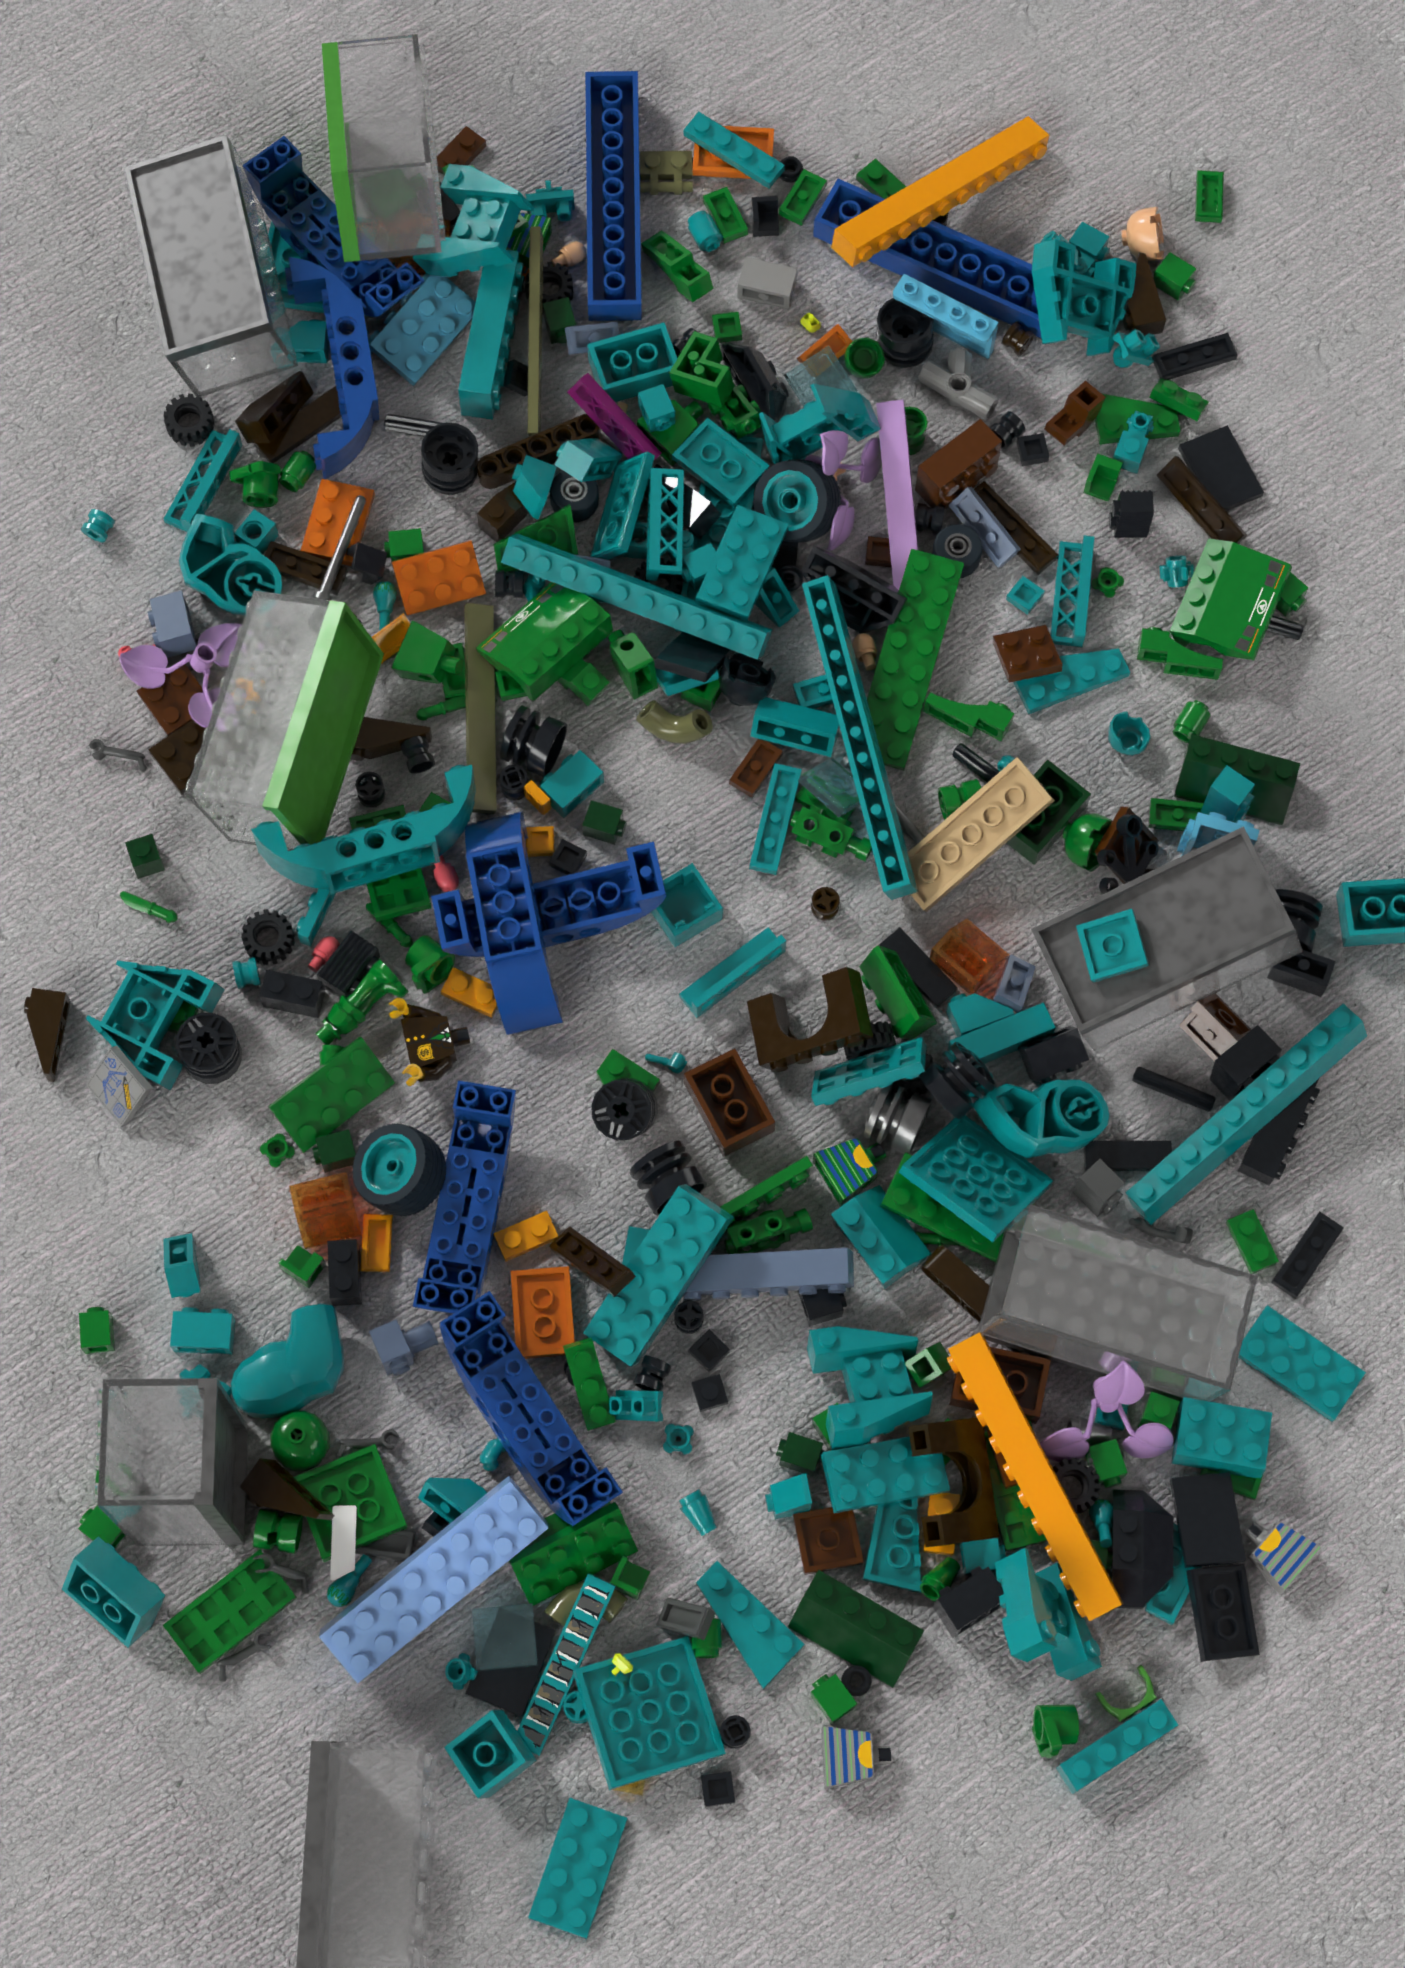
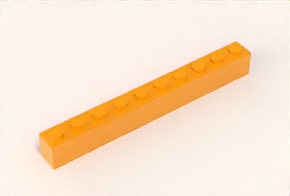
M1029 116L1025 117L835 228L831 248L851 267L868 261L874 254L881 250H887L893 243L901 238H907L913 231L927 226L933 219L940 215H946L955 206L966 203L969 198L977 193H983L994 183L1003 181L1016 170L1020 171L1033 160L1042 158L1047 151L1050 135Z
M979 1332L950 1347L948 1350L951 1356L947 1357V1360L955 1374L960 1372L965 1382L961 1384V1387L968 1400H975L979 1408L975 1411V1414L982 1427H989L993 1435L989 1438V1441L996 1454L1002 1452L1007 1462L1003 1465V1468L1010 1481L1016 1479L1021 1489L1017 1492V1495L1024 1508L1030 1506L1035 1518L1031 1519V1522L1039 1536L1045 1535L1049 1543L1045 1549L1053 1563L1059 1562L1063 1573L1059 1574L1065 1588L1067 1591L1073 1589L1078 1599L1074 1601V1605L1081 1618L1087 1616L1088 1620L1091 1621L1121 1606L1123 1602L985 1337Z

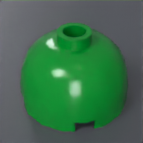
M1092 813L1082 815L1072 824L1069 823L1063 832L1067 857L1080 868L1089 872L1096 870L1100 865L1097 861L1095 850L1113 820Z
M304 1410L292 1411L283 1415L275 1423L270 1435V1447L276 1460L284 1467L293 1471H308L318 1466L329 1451L330 1434L325 1423L317 1415Z

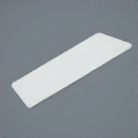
M355 1505L333 1506L332 1513L335 1515L332 1519L330 1576L332 1581L355 1570L357 1509Z

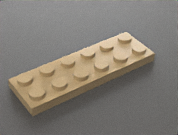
M1016 757L908 852L918 892L910 895L923 911L927 912L1055 801L1020 758Z

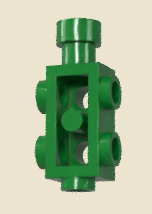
M734 384L735 387L723 407L707 403L711 413L714 416L718 415L724 429L727 432L731 431L737 440L761 428L759 420L761 410L754 400L751 402L747 400L748 395L742 384L737 386Z
M812 804L810 809L802 807L801 811H795L790 826L793 827L791 832L798 835L796 841L809 847L812 846L813 842L823 846L821 852L837 858L838 854L845 856L846 851L855 854V858L864 862L867 861L872 851L870 840L866 837L861 839L854 836L856 830L850 828L852 822L839 816L836 817L835 821L825 817L827 811ZM807 820L814 821L815 826L812 830H806L805 822ZM834 831L840 833V839L836 842H833L830 838L831 833Z
M782 1208L776 1211L767 1210L757 1218L748 1221L740 1220L727 1228L728 1240H725L724 1244L728 1254L758 1253L769 1248L775 1249L780 1247L781 1244L790 1241V1235L797 1232L803 1234L813 1230V1224L806 1208L795 1211L793 1216L787 1218ZM777 1236L779 1239L771 1241L769 1238ZM747 1246L752 1248L749 1251L742 1250V1248Z

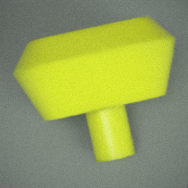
M811 313L805 314L800 320V323L811 333L821 328V322Z
M621 1653L614 1655L612 1663L616 1667L611 1672L615 1676L619 1671L624 1674L633 1671V1665Z

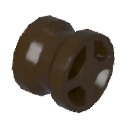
M1015 322L1004 335L1001 344L1005 347L1013 348L1014 353L1021 356L1032 343L1035 334L1031 331L1023 330L1022 325Z
M821 887L813 893L811 911L817 919L827 921L837 915L840 904V897L837 891L830 887Z

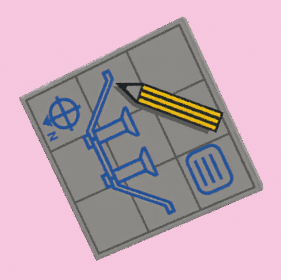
M118 1046L111 1047L86 1084L121 1127L129 1124L153 1088Z

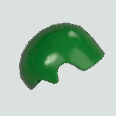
M868 337L859 338L851 342L844 355L846 368L852 375L860 379L874 377L880 372L885 363L882 347L877 341Z

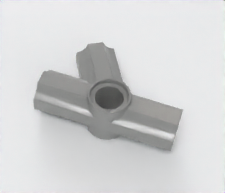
M959 348L950 351L948 354V369L933 360H927L918 375V381L944 395L946 401L951 406H963L985 420L990 418L998 404L999 398L971 383L972 353L966 351V349Z

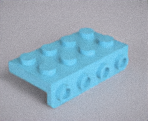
M426 273L422 277L424 283L419 286L420 288L414 294L411 292L401 301L400 304L403 307L398 313L393 310L383 322L386 324L381 332L375 330L368 339L370 354L374 352L412 386L421 379L473 318L476 302L445 276L428 275Z
M903 274L893 290L894 299L933 318L934 332L986 359L990 358L994 351L998 321Z
M1198 812L1195 820L1189 819L1180 838L1177 852L1182 853L1181 856L1190 853L1192 847L1198 849L1243 826L1254 846L1260 830L1255 829L1254 825L1247 821L1238 820L1237 823L1227 821L1226 816L1219 813L1210 812L1207 815Z

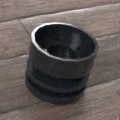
M894 298L886 301L880 308L877 317V342L884 351L885 361L893 366L902 368L914 367L924 362L932 353L934 319Z
M446 422L436 425L426 433L422 440V474L425 482L433 490L449 495L462 493L470 488L477 478L478 443L476 437L468 428L458 423Z
M522 705L518 708L505 730L500 750V759L509 762L513 758V764L521 765L526 757H528L527 770L545 777L551 772L559 757L566 738L567 724L548 716L542 725L539 726L541 713L533 711L530 715V708Z
M1275 889L1296 933L1263 950L1275 954L1282 942L1312 953L1316 938L1314 929L1319 925V917H1321L1323 909L1322 904L1314 897L1302 892Z
M199 1013L189 1017L181 1025L176 1035V1049L187 1073L195 1080L205 1084H218L228 1080L238 1070L242 1061V1048L232 1024L223 1016L215 1013ZM208 1040L212 1041L213 1044H208L207 1048H203L202 1044L206 1045Z
M954 1042L950 1047L957 1058L944 1051L942 1057L947 1067L944 1068L938 1063L932 1062L925 1069V1072H922L919 1076L937 1101L954 1117L961 1119L974 1108V1104L968 1094L973 1093L978 1098L984 1099L986 1094L980 1084L988 1091H993L997 1085L991 1077L988 1068L979 1057L959 1042Z
M634 1078L617 1079L603 1085L595 1094L591 1105L592 1119L597 1129L606 1137L614 1140H630L646 1133L654 1124L658 1114L657 1099L653 1090L644 1082ZM626 1103V1110L629 1114L619 1116L620 1110L617 1108V1105Z
M672 1141L650 1151L630 1169L629 1173L632 1178L638 1180L637 1186L639 1189L651 1188L645 1195V1200L654 1215H660L678 1186L687 1184L698 1193H701L707 1185L698 1167L691 1166L685 1168L691 1161V1156L689 1153H684L686 1147L682 1141Z

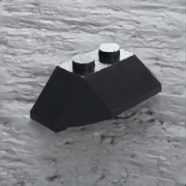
M732 343L721 344L722 361L725 366L730 368L736 385L742 384L748 395L747 400L749 402L754 400L761 412L778 423L786 411L789 393L783 382L779 383L773 363L766 361L761 352L749 346Z
M816 546L813 547L801 570L806 582L826 575L831 578L837 586L847 626L860 634L896 623L908 599L892 584L848 559Z
M1113 1489L1112 1583L1123 1602L1117 1608L1143 1609L1173 1578L1174 1517L1143 1490Z

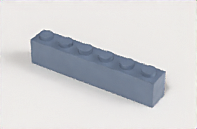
M849 1248L709 1255L683 1297L686 1301L702 1300L701 1296L712 1295L713 1299H729L730 1294H741L743 1298L759 1297V1292H770V1296H786L788 1291L799 1290V1294L812 1295L817 1294V1289H828L829 1293H844L846 1288L854 1287L853 1252Z

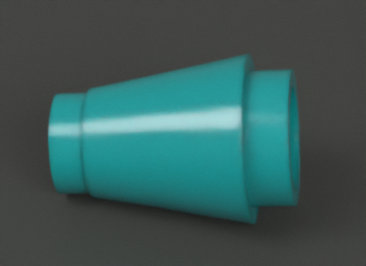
M700 1489L679 1500L682 1506L680 1510L699 1531L701 1536L717 1528L706 1494L703 1495Z

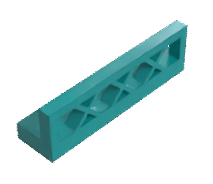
M229 429L227 435L212 430L164 517L165 523L188 532L195 515H205L243 446L240 433ZM218 440L222 444L217 453L213 455L211 448L215 441ZM211 463L205 475L201 477L199 473L201 466ZM198 485L194 495L189 500L187 496L189 488ZM186 508L180 520L173 518L177 510Z
M651 468L648 479L646 580L657 581L659 573L678 575L682 573L684 470ZM662 477L677 478V487L669 492L662 485ZM668 500L677 507V511L671 517H668L661 510V506ZM676 518H677V525L673 522V520H675ZM667 525L676 532V537L669 543L661 536V531ZM668 550L676 558V566L660 565V556Z
M1084 535L1082 544L1063 541L1059 543L1050 632L1055 645L1083 647L1086 635L1095 536ZM1064 550L1080 552V559L1073 565H1070L1064 558ZM1069 573L1077 580V585L1070 590L1061 582L1062 578ZM1069 598L1075 605V609L1066 615L1059 607V603ZM1066 623L1073 631L1072 638L1056 636L1057 628Z
M767 927L679 993V998L694 1016L698 1018L786 952L787 940L782 934L776 937L770 928Z

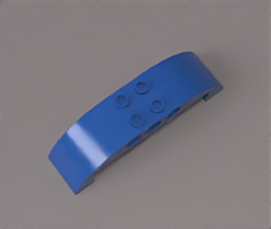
M649 842L626 848L627 861L533 883L545 948L623 927L655 910L667 897L655 843ZM459 889L431 896L442 950L460 956L485 957L474 898L465 900Z

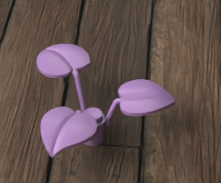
M839 430L824 432L820 434L823 446L822 457L810 454L805 458V460L822 465L825 475L834 476L838 468L861 471L860 481L869 483L877 476L881 466L880 439L874 437L866 443L860 465H849L840 463L848 449V435ZM842 496V505H839L832 522L827 549L829 551L834 550L845 542L854 524V508L848 506V501Z
M227 623L206 629L200 635L193 654H187L184 659L169 668H166L168 660L165 653L156 646L141 645L120 654L119 660L125 674L135 684L149 689L161 687L165 682V673H172L190 662L191 667L196 672L204 674L203 693L194 694L189 701L188 710L190 716L200 726L220 733L226 732L231 726L234 717V705L231 697L221 688H214L209 691L208 681L213 663L221 667H231L242 659L244 654L242 624Z
M1123 1360L1111 1373L1094 1381L1095 1399L1090 1401L1091 1410L1084 1434L1076 1427L1065 1428L1051 1434L1040 1442L1048 1459L1056 1462L1066 1458L1067 1460L1071 1458L1081 1459L1089 1451V1443L1086 1440L1090 1438L1097 1407L1106 1413L1118 1410L1127 1432L1131 1435L1124 1439L1122 1443L1123 1448L1133 1457L1153 1458L1162 1455L1173 1446V1434L1169 1428L1160 1423L1144 1424L1136 1431L1131 1427L1122 1404L1129 1405L1139 1401L1145 1393V1388L1139 1374Z

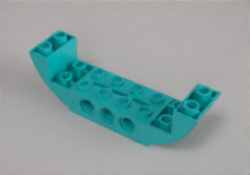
M472 764L467 766L457 765L444 772L451 804L440 803L433 806L430 810L424 812L413 811L397 820H382L376 826L366 829L364 827L355 828L349 834L339 837L336 835L328 836L322 839L321 842L312 845L301 844L291 851L287 849L279 821H266L251 829L258 852L282 876L311 888L330 890L331 894L439 863V857L454 845L470 821L476 793Z

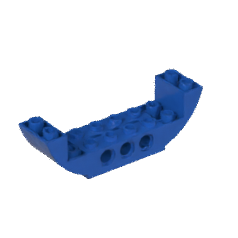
M285 136L242 165L254 194L272 223L280 232V236L303 260H308L332 272L350 289L356 299H362L364 315L370 317L382 315L424 283V279L407 262L397 269L359 229L360 261L344 262L336 205L303 172L302 154Z
M288 257L290 267L285 268L288 296L294 295L295 305L322 301L326 318L331 360L334 367L339 409L343 423V430L317 434L318 444H313L316 470H322L323 479H327L343 470L358 456L370 437L374 421L379 420L378 396L362 299H356L350 289L335 274L324 267L308 260Z
M523 811L469 823L465 827L466 858L485 962L507 1035L563 1023L558 995L552 986L525 843L528 835Z
M458 1080L453 1104L455 1119L446 1159V1178L438 1198L423 1278H418L413 1302V1307L454 1314L481 1296L487 1275L494 1239L493 1233H495L508 1168L516 1090Z
M488 1291L439 1323L444 1344L464 1384V1388L527 1484L534 1489L538 1496L558 1517L574 1526L623 1492L607 1467L599 1472L501 1322L506 1315L492 1293Z

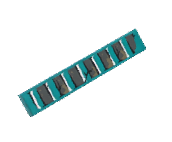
M587 1574L517 1730L530 1751L538 1756L541 1755L562 1709L564 1700L575 1680L573 1671L580 1668L616 1588L615 1585L592 1574Z

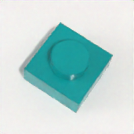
M1022 576L1007 594L1006 600L1028 615L1044 596L1045 590Z

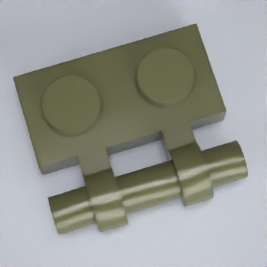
M639 151L640 180H650V182H640V193L659 195L658 192H674V195H682V192H693V181H682V179H692V151ZM658 180H674V182H658Z

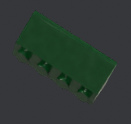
M1191 734L1174 797L1204 803L1210 786L1226 765H1228L1255 784L1251 793L1255 797L1249 805L1250 809L1245 816L1283 825L1295 787L1300 763Z
M820 1570L814 1576L788 1625L789 1629L853 1666L864 1667L872 1677L891 1688L895 1686L925 1631Z

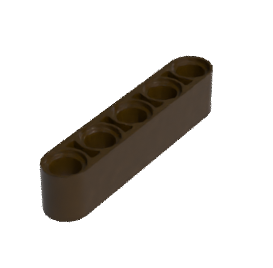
M582 414L480 458L477 464L479 483L486 489H495L514 481L512 476L517 464L509 462L516 459L520 461L518 464L522 465L526 455L549 464H554L558 459L556 456L557 451L563 444L559 440L598 438L600 440L601 429L587 414ZM587 428H590V429H593L594 431L587 433V432H584L583 430H585V429H587ZM537 449L545 450L543 453L534 452ZM487 470H494V471H496V472L493 473V474H485V473H484V472H486Z
M939 1245L920 1266L921 1270L980 1323L990 1286L949 1249ZM1007 1347L1012 1352L1034 1356L1032 1354Z

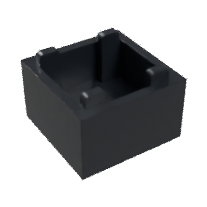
M1257 1025L1215 1060L1209 1080L1231 1101L1279 1059L1282 1049Z
M978 1566L971 1570V1575L967 1577L965 1582L952 1590L949 1586H946L939 1591L941 1597L936 1600L933 1608L952 1638L1001 1608L999 1596L1003 1595L1004 1592L989 1567L982 1570Z

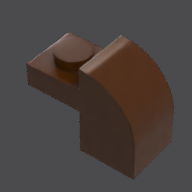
M1085 380L1068 395L1064 408L1046 423L1044 430L1065 446L1075 436L1080 437L1100 412L1106 397Z

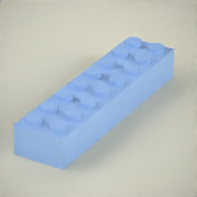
M509 1475L320 1629L319 1638L358 1684L548 1529L547 1521Z

